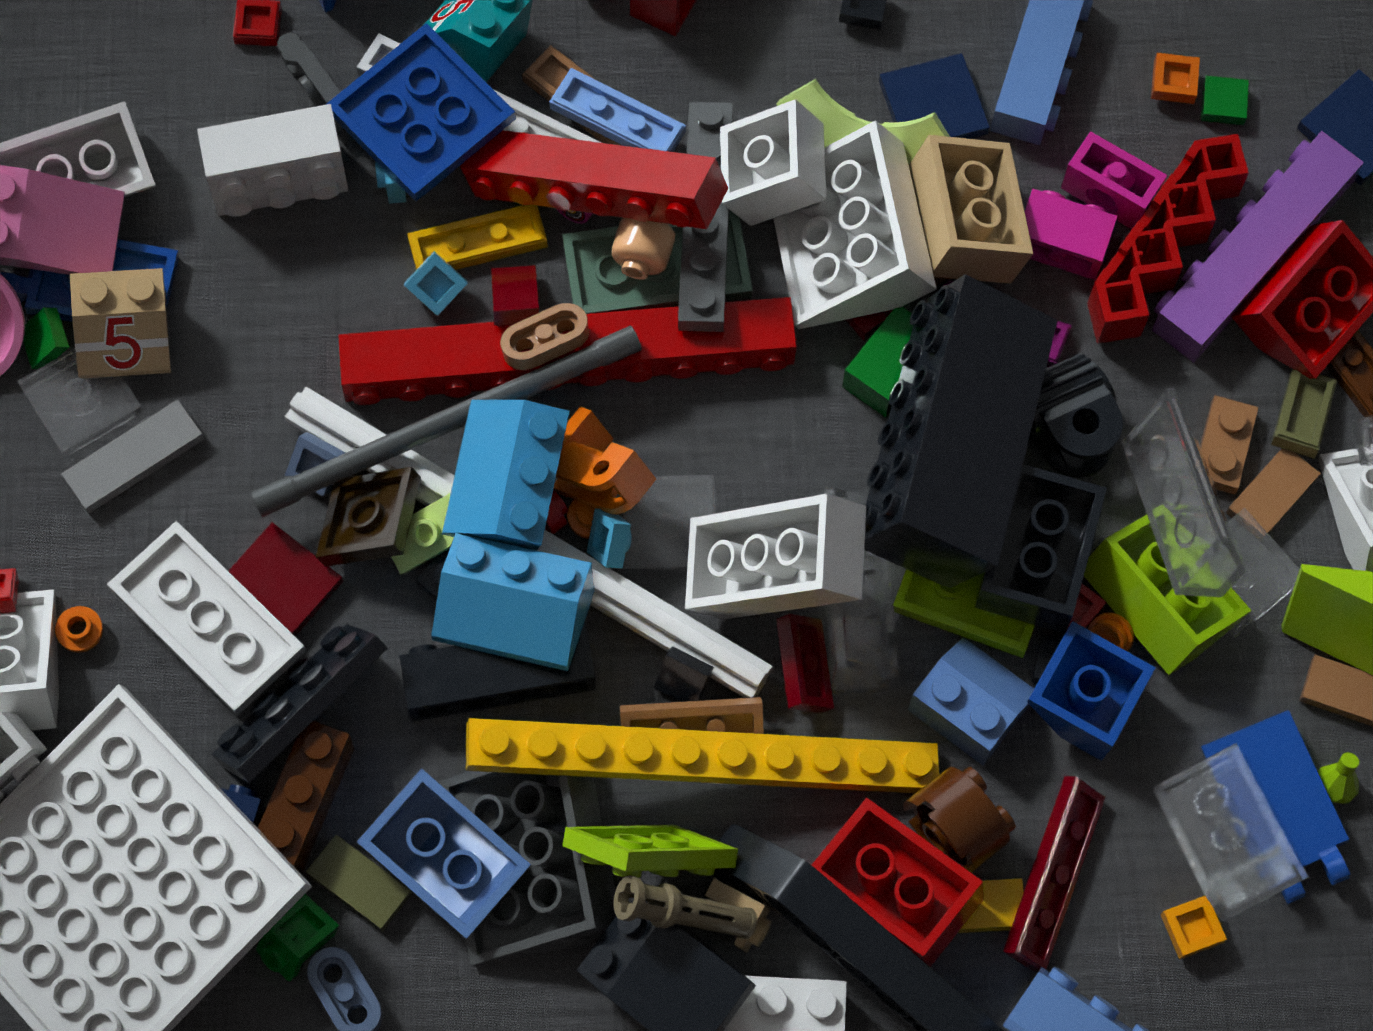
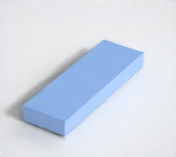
M570 68L549 101L551 110L623 146L674 152L686 133L685 124L573 68Z

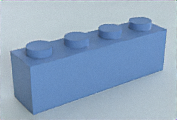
M1029 0L990 128L991 132L1040 145L1044 131H1054L1061 106L1053 104L1056 93L1065 95L1072 69L1064 67L1067 56L1073 58L1077 56L1083 33L1075 30L1078 20L1087 22L1093 0Z

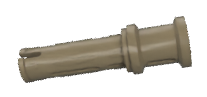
M631 875L624 877L619 882L614 895V912L617 918L623 921H632L635 918L651 921L653 926L662 929L671 927L674 924H680L706 931L734 935L742 939H749L757 925L756 912L752 908H742L709 899L683 895L672 884L663 883L659 886L644 884L640 878ZM630 897L634 898L633 903L629 902L628 899ZM699 912L717 915L719 918L699 915Z

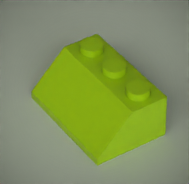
M1161 506L1105 538L1088 558L1084 577L1111 609L1130 623L1135 637L1168 675H1171L1197 658L1252 611Z

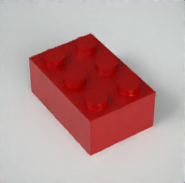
M867 797L812 863L814 868L929 967L933 965L984 900L982 880Z

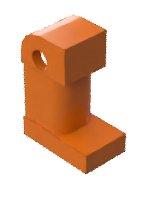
M579 407L567 422L556 474L558 479L554 483L553 488L556 493L599 508L606 513L617 515L632 509L656 481V478L635 450L612 442L613 437L592 410Z

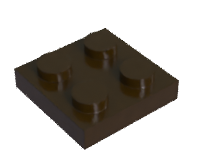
M412 467L349 477L334 483L316 558L325 567L403 555L421 476Z

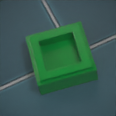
M1206 75L1202 88L1201 121L1244 125L1247 119L1249 80Z
M43 307L25 324L23 343L31 369L45 370L69 348L57 308Z

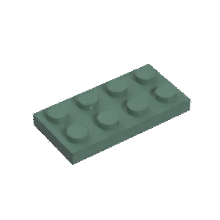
M729 211L725 301L752 298L753 292L740 218L732 211ZM669 224L675 232V243L667 268L658 275H648L647 279L644 280L633 279L623 274L621 271L622 266L617 264L611 255L618 227L562 234L572 304L581 307L586 314L679 306L683 227Z

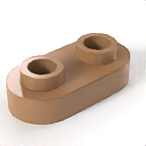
M562 303L513 324L504 331L500 342L506 363L518 370H529L579 348L586 342L590 332L587 315L578 305ZM572 330L566 334H561L563 331ZM524 349H531L526 352H521Z

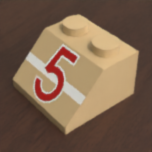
M163 268L70 274L72 321L79 379L171 373Z

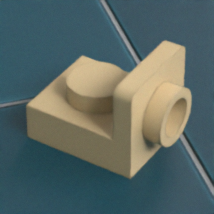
M714 878L705 894L709 900L742 908H752L756 912L757 925L753 935L749 939L737 937L734 945L746 953L752 944L759 947L772 921L766 918L770 910L762 903Z

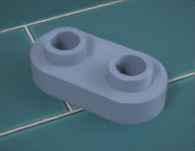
M328 947L318 951L309 962L307 969L308 980L337 1030L377 1031L382 1022V1008L352 956L347 951L337 947ZM332 967H338L342 970L341 979L335 983L325 980L326 972ZM356 1008H363L367 1011L365 1021L360 1024H354L349 1020L350 1013Z

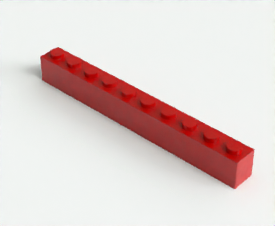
M791 297L725 302L724 332L678 331L679 306L586 314L590 332L588 339L582 346L529 370L515 369L509 366L504 359L500 344L501 337L504 331L512 325L497 326L494 325V322L338 334L341 385L345 401H353L358 405H372L378 403L381 399L388 398L418 401L424 399L426 395L445 394L453 398L469 395L471 391L490 390L586 348L594 341L630 325L638 336L642 347L641 351L610 365L597 367L547 390L556 389L562 384L578 382L585 386H598L606 383L607 380L614 379L644 382L651 379L652 376L671 375L673 378L684 379L695 376L697 372L716 371V373L721 375H731L745 368L757 367L765 371H777L795 362L796 338ZM572 330L563 331L561 334H566ZM524 349L521 352H526L531 349Z

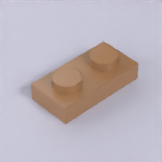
M1214 395L1191 480L1192 483L1236 494L1239 489L1259 407Z

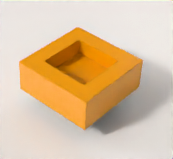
M1208 895L1164 910L1161 913V918L1179 960L1223 944L1227 940Z

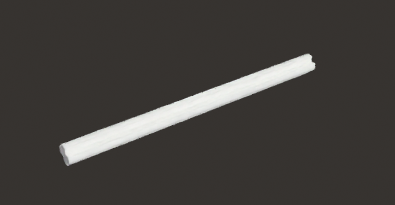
M305 387L302 393H296L289 404L291 408L284 417L285 422L303 433L309 432L346 453L387 435L308 387ZM412 449L366 469V471L372 474L412 467L421 476L416 501L425 506L451 493L454 479L452 473ZM547 530L544 531L542 545L537 551L592 563L595 591L590 604L592 607L667 652L674 646L713 666L710 678L743 698L758 696L773 669L772 665L614 570L605 568L594 558Z

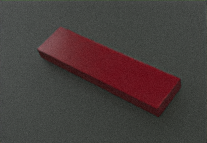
M1064 776L1003 950L1005 954L1035 972H1039L1041 967L1047 969L1106 798L1078 777Z

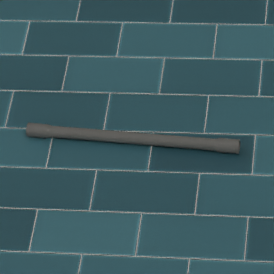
M630 325L598 339L590 346L304 472L294 476H286L250 493L263 518L299 502L303 497L465 426L471 400H525L597 367L610 365L641 351L640 341L635 330Z

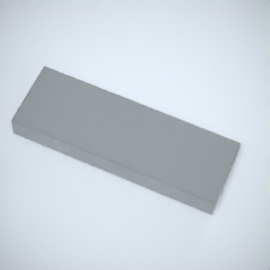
M177 399L67 469L61 475L89 514L205 439Z

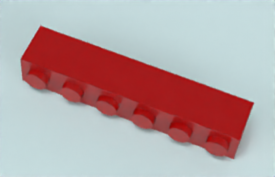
M504 130L460 166L475 197L485 200L495 199L516 202L521 205L552 207L562 211L573 210L594 213L599 216L630 218L640 222L651 221L672 224L677 227L707 229L728 190L716 157Z

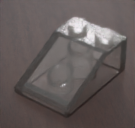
M1237 743L1152 787L1204 895L1222 922L1309 877Z

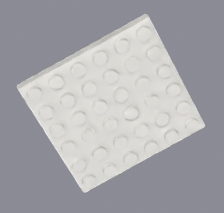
M120 684L0 804V993L33 1031H171L312 887L141 703Z

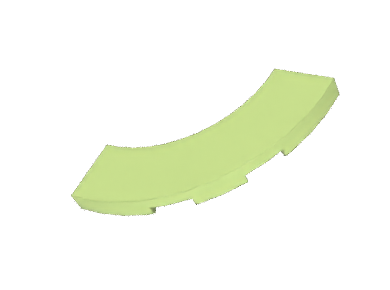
M816 79L779 99L776 103L779 106L796 99L824 124V148L872 123L857 118L855 113L839 105L823 90ZM935 112L916 120L884 122L881 124L904 143L908 165L928 135L950 137Z

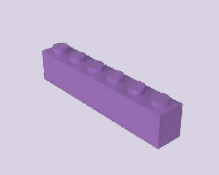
M1323 131L1311 143L1303 140L1288 160L1292 165L1284 173L1279 169L1273 173L1262 188V191L1266 194L1258 203L1252 199L1247 202L1235 219L1239 224L1233 231L1229 233L1224 229L1210 245L1208 251L1212 254L1207 260L1202 263L1197 259L1183 275L1181 281L1185 284L1176 294L1169 290L1156 305L1154 312L1158 314L1152 331L1193 363L1232 321L1233 318L1231 316L1312 225L1317 224L1354 183L1364 162Z

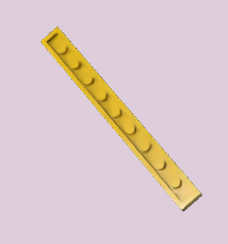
M469 718L466 724V771L916 793L939 775L938 743Z

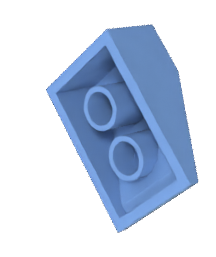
M422 768L357 841L359 845L466 939L531 866L527 860Z

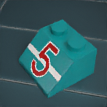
M445 0L425 24L427 23L487 82L526 36L533 0Z

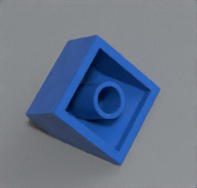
M1072 621L1027 702L1060 738L1102 761L1114 746L1156 667Z

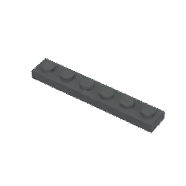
M689 102L687 154L716 157L721 169L720 127L733 123V103ZM722 202L707 229L683 227L678 331L724 332L729 209Z

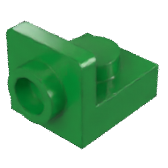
M304 894L259 940L256 951L270 970L279 972L287 981H291L298 975L302 963L332 939L340 925L310 897Z

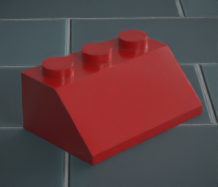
M1343 220L1312 225L1231 317L1259 350L1290 368L1299 371L1309 379H1316L1373 313V256Z

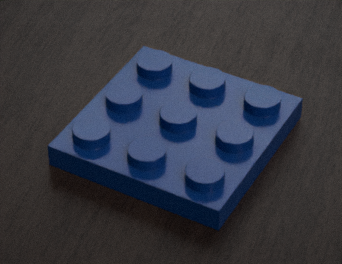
M427 23L326 103V105L331 104L334 119L415 202L516 120L515 111Z

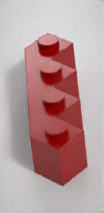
M1238 134L1200 139L1193 142L1173 174L1171 173L1154 197L1147 211L1137 221L1120 245L1115 256L1098 276L1087 302L1097 344L1141 337L1149 318L1144 294L1174 290L1183 268L1178 247L1206 243L1216 221L1211 201L1239 196L1249 172Z

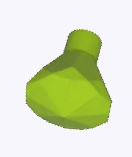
M1343 753L1338 762L1323 766L1318 770L1319 776L1333 803H1350L1359 794V780L1355 772L1359 765V759L1353 753Z

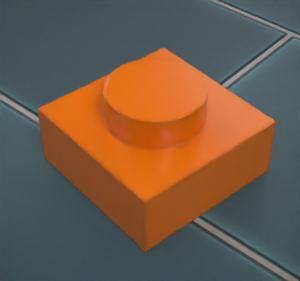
M1157 52L1153 66L1151 99L1194 104L1198 92L1200 57Z

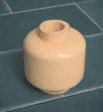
M622 218L612 245L611 255L615 262L622 266L621 271L623 274L633 279H647L648 275H658L667 268L675 243V232L669 224L651 221L640 222L630 218Z

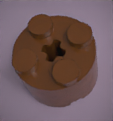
M948 767L903 803L904 811L913 809L916 815L909 820L915 833L972 873L1010 842V833L1016 829V824L1011 815L1002 806L998 805L995 807L984 791L987 790V785L975 769L967 767L961 771L955 767Z

